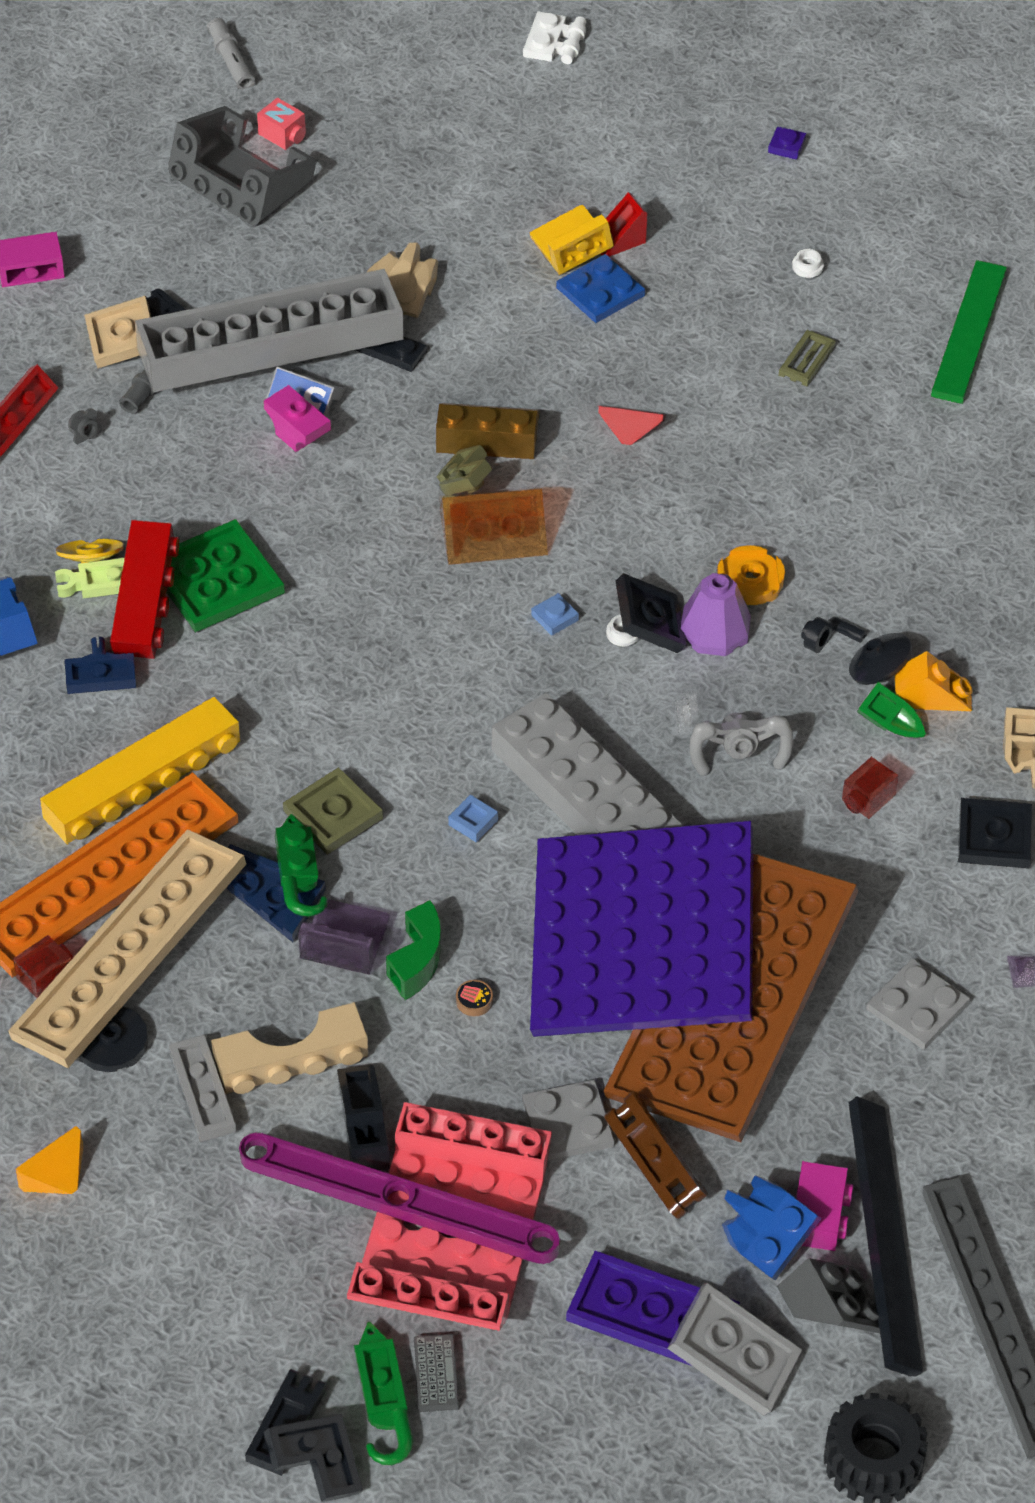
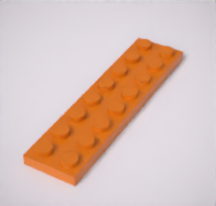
M192 772L0 902V966L13 978L121 904L187 829L205 838L214 840L238 823V814Z

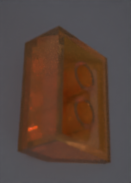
M528 487L439 496L441 525L448 565L548 555L542 488Z

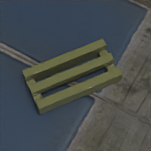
M806 330L780 367L778 375L790 377L791 381H800L802 385L808 387L834 349L836 341ZM809 341H815L797 369H792L791 367ZM822 344H824L825 346L822 348V350L820 351L816 359L813 361L809 369L806 371V373H803V371L805 370L809 362L812 360L818 349L821 347Z

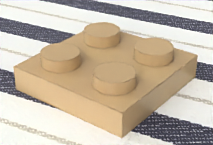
M145 296L84 315L94 361L98 369L140 356L137 349L135 321L151 317L149 304Z

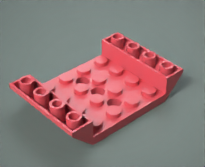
M404 1102L395 1131V1152L388 1174L534 1220L544 1183L552 1132ZM395 1191L388 1196V1200L397 1205L403 1204L409 1199L407 1193L403 1191ZM379 1212L376 1213L362 1263L356 1262L347 1299L478 1327L501 1330L508 1319L523 1262L522 1258L457 1237L447 1238L441 1232L422 1227L419 1230H409L404 1227V1220Z

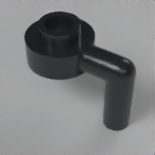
M816 617L813 621L809 620L805 624L801 638L804 639L803 645L805 648L819 653L829 642L832 633L835 631L859 643L863 641L862 638L864 639L867 636V631L838 617H832L829 620Z

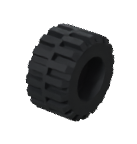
M871 1393L870 1399H864L863 1395L855 1396L853 1404H850L848 1401L840 1405L839 1413L834 1412L831 1417L824 1450V1464H827L826 1473L829 1479L835 1477L834 1487L839 1492L845 1487L848 1489L847 1498L854 1502L857 1495L864 1497L863 1503H872L873 1499H879L880 1503H889L890 1496H894L898 1502L904 1499L906 1489L911 1493L916 1488L917 1479H921L928 1442H926V1427H921L922 1419L918 1413L910 1414V1405L906 1402H903L901 1405L895 1403L896 1397L888 1395L887 1400L880 1399L879 1393ZM865 1438H879L890 1443L897 1451V1454L887 1459H872L860 1453L854 1444Z

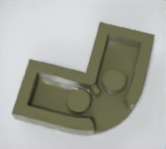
M481 445L458 450L436 477L440 481V490L444 495H453L465 491L473 493L484 485L483 479L490 473L492 468L485 459L487 453Z

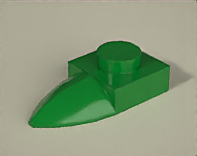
M877 682L857 710V713L884 731L888 730L894 734L909 738H922L926 735L922 721L916 711L906 701L879 682Z

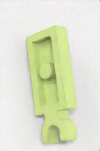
M125 558L79 563V572H72L68 569L55 571L56 583L67 582L64 585H57L58 597H70L76 591H82L83 598L118 594Z

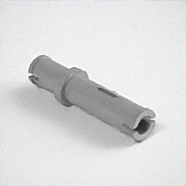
M212 19L207 25V28H209L207 30L214 40L215 51L219 55L221 54L237 88L242 90L253 87L255 79L237 48L238 42L236 37L230 34L223 19Z

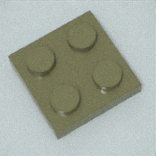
M339 767L283 802V811L288 816L290 814L294 815L305 827H311L313 841L327 855L383 819V810Z

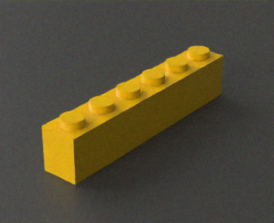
M212 697L41 797L43 819L66 844L75 839L82 840L89 836L92 830L100 824L115 821L122 811L132 805L145 803L151 794L159 789L172 787L179 781L181 776L191 770L198 771L204 768L208 761L218 754L231 752L237 743L240 742L239 722L215 697Z

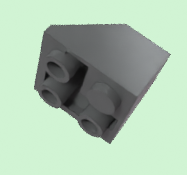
M808 1258L777 1285L794 1318L880 1333L876 1301L870 1297L864 1286L865 1279L862 1274L852 1266Z

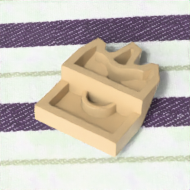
M409 243L400 257H397L394 251H390L371 266L367 272L385 269L403 310V315L418 318L426 297L431 294L437 280L438 260L429 258L424 262H420L421 247L418 243Z
M1006 707L1003 737L1005 760L1014 774L1030 769L1032 788L1034 789L1035 710Z

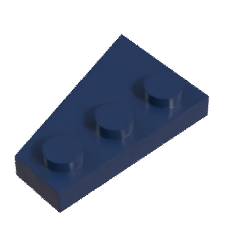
M229 844V849L244 855L246 865L226 889L293 943L309 917L294 914L287 908L284 901L278 863ZM318 879L317 886L314 889L298 893L299 901L304 905H317L326 891V882Z

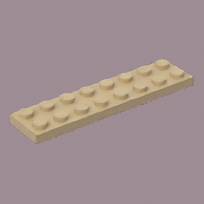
M187 829L9 1029L8 1032L11 1040L69 1068L245 867L244 855Z

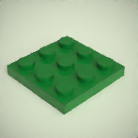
M234 519L179 543L178 556L172 557L171 567H174L173 586L167 587L166 591L196 633L284 594L285 588L279 576L238 521Z

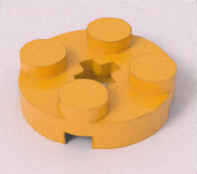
M747 545L734 548L724 560L722 557L717 568L718 574H727L736 582L746 605H759L774 601L784 585L785 569L782 561L777 556L775 560L767 554V549L759 546ZM753 572L756 578H747L746 573Z

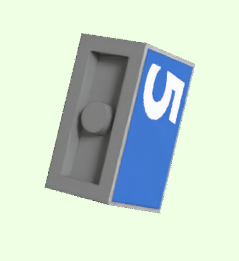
M276 367L267 398L289 385L327 417L332 400L340 401L345 388L291 368Z

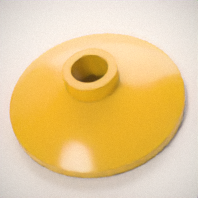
M97 539L91 543L77 540L59 545L56 548V554L65 559L81 563L95 562L107 559L122 551L123 543L114 539Z

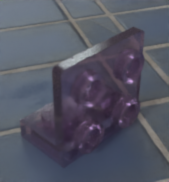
M328 899L327 907L323 912L314 916L312 923L302 922L298 933L300 959L370 975L389 924L390 915L386 912Z

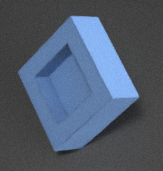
M559 593L531 608V615L551 636L579 621V613Z
M469 795L448 816L449 826L475 842L498 821V811L472 795Z

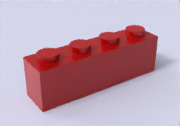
M131 520L110 639L113 654L133 653L134 657L155 659L157 648H162L164 628H160L162 617L167 618L169 612V597H166L167 587H172L174 582V567H171L172 557H177L179 552V537L174 536L171 523Z

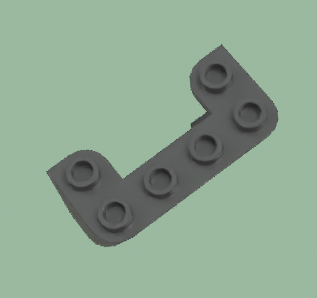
M226 106L177 122L168 165L170 176L252 226H256L306 186L313 178L317 160L294 146L290 148L286 167L282 169L277 168L242 147L248 119ZM228 119H232L236 124L237 131L235 135L231 134L227 129Z

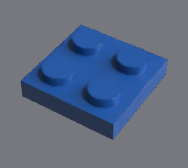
M606 254L556 281V288L595 323L645 296V288Z

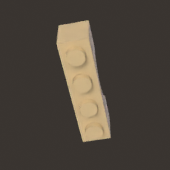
M355 1002L319 1011L318 1021L314 1030L305 1039L292 1045H268L257 1040L248 1031L211 1040L213 1060L225 1094L232 1092L245 1094L258 1085L269 1082L272 1084H282L292 1076L303 1073L316 1075L323 1072L329 1066L341 1063L353 1065L358 1063L363 1057L368 1056V1038Z

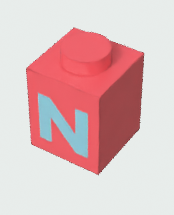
M278 97L257 113L258 134L279 147L287 150L294 143L299 144L304 139L306 134L305 113Z

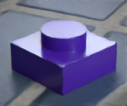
M777 126L769 143L768 153L797 160L805 143L806 133Z

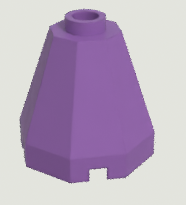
M712 573L701 580L684 606L681 629L684 632L685 641L687 640L697 653L727 656L735 648L742 647L748 643L751 614L736 582L727 574Z

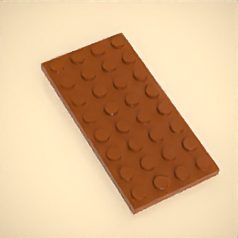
M753 854L752 1021L633 1030L604 1089L606 1098L625 1103L624 1098L634 1091L642 1098L647 1106V1110L651 1113L742 1142L859 892L857 884Z

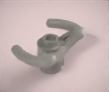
M731 713L723 719L721 724L704 721L694 727L690 738L689 752L691 761L698 774L706 776L709 774L710 768L704 759L702 744L705 740L708 739L722 744L726 753L732 758L744 759L750 757L756 751L758 742L778 734L780 736V746L773 761V766L781 770L786 766L791 756L793 747L792 729L785 717L776 715L752 721L745 714Z

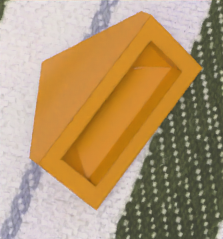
M77 1126L73 1127L16 1168L19 1188L23 1192L73 1194L77 1191L84 1149L81 1130Z

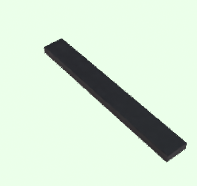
M856 1096L848 1103L876 1307L879 1315L878 1322L884 1365L887 1369L909 1377L918 1376L923 1373L886 1111L885 1107Z

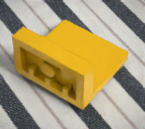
M579 205L530 232L533 242L559 275L613 247L609 223L602 214L593 218L584 205Z

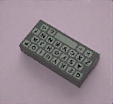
M453 1334L415 1336L414 1349L419 1412L458 1410Z

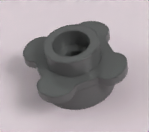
M92 408L86 411L80 410L70 417L68 428L74 434L73 441L77 445L101 433L102 426L97 422L96 417L98 413Z

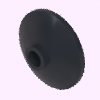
M889 633L868 641L856 652L850 662L849 673L855 682L864 685L875 684L892 677L910 659L913 650L912 643L907 636L900 633Z

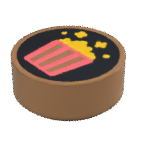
M469 980L458 987L456 1005L465 1015L481 1016L492 1007L493 992L485 982Z

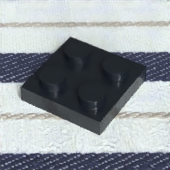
M623 573L615 581L623 632L653 643L661 648L679 653L686 646L684 632L681 629L682 618L677 594Z
M961 798L958 863L1029 869L1031 862L1032 804Z

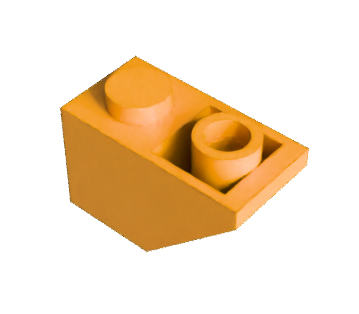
M928 651L909 660L895 674L896 695L914 709L972 711L971 695L973 691L971 683L965 677H961L949 668L944 661L938 660Z

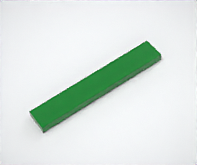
M976 260L932 388L931 397L963 404L1006 275V266Z

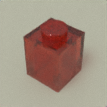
M871 756L844 780L842 801H844L846 807L855 814L861 813L870 819L896 795L899 775Z
M47 935L13 958L16 978L38 998L73 959V956L64 944L60 943L58 945Z

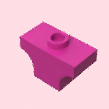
M289 385L263 400L264 410L274 423L275 434L295 452L331 430V421Z

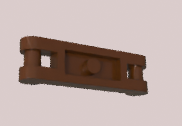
M632 1091L624 1098V1104L617 1110L612 1108L604 1117L667 1209L675 1218L680 1219L688 1213L687 1208L693 1202H701L708 1196V1192L695 1178L647 1110V1106L642 1098ZM634 1115L636 1120L627 1126L626 1121ZM681 1182L685 1190L676 1196L672 1189Z

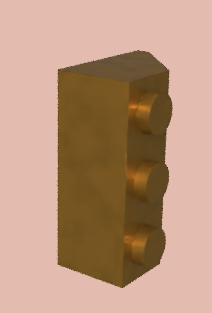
M441 403L439 404L436 424V453L456 454L458 450L481 445L487 456L534 459L539 409Z

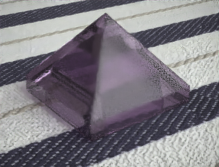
M1035 954L1007 956L1013 988L1035 986Z

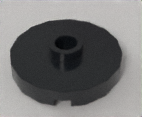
M122 1006L79 1056L80 1060L93 1070L107 1073L116 1072L117 1069L129 1068L135 1065L145 1054L148 1045L145 1022L139 1014L128 1007ZM108 1034H115L114 1037H106Z

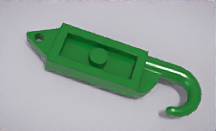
M290 814L283 825L275 829V844L284 901L287 908L294 914L308 917L315 916L323 912L327 907V897H321L320 902L312 906L302 904L298 898V893L314 889L318 882L311 827H305L294 815Z
M368 1322L359 1344L354 1345V1354L368 1422L377 1429L395 1430L398 1447L390 1454L378 1452L372 1443H368L366 1449L369 1456L375 1462L382 1465H395L401 1463L409 1456L413 1448V1435L393 1338L387 1339L371 1322Z

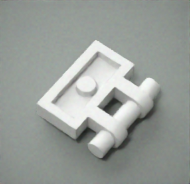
M537 11L523 49V57L552 62L554 55L558 54L562 55L561 61L564 64H571L573 58L578 56L580 50L579 42L584 39L586 34L585 18L578 16L573 23L567 25L566 16ZM561 37L568 38L564 42H559Z

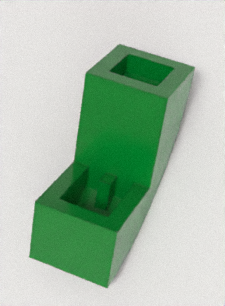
M431 900L405 912L406 932L413 940V943L386 956V975L404 1000L411 998L427 985L439 964L441 952L440 920Z

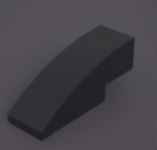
M374 1065L337 1069L350 1161L379 1171L389 1170V1144Z

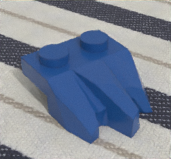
M755 1175L751 1182L754 1189L750 1197L733 1190H727L724 1199L738 1215L732 1220L725 1221L722 1226L729 1244L766 1275L776 1280L822 1218L777 1183Z

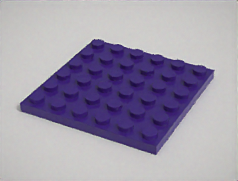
M751 821L538 839L530 1031L533 1037L752 1021L753 826Z

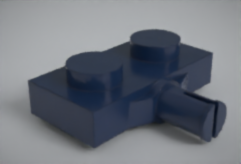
M99 636V647H97L96 637L91 639L92 654L81 658L64 659L67 694L136 688L134 654L106 653L105 638Z

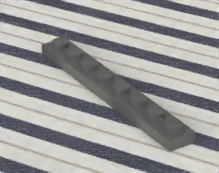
M960 1177L925 1185L923 1187V1197L1026 1457H1035L1034 1359Z

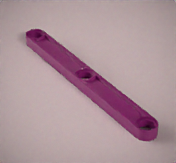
M251 1133L240 1142L241 1163L252 1172L534 1263H550L559 1255V1234L550 1225L263 1133ZM257 1145L263 1146L267 1150L265 1156L259 1159L250 1158L246 1154L249 1148ZM395 1191H403L407 1193L409 1199L405 1203L397 1205L391 1203L388 1200V1196ZM539 1237H546L553 1242V1246L547 1251H538L531 1244Z

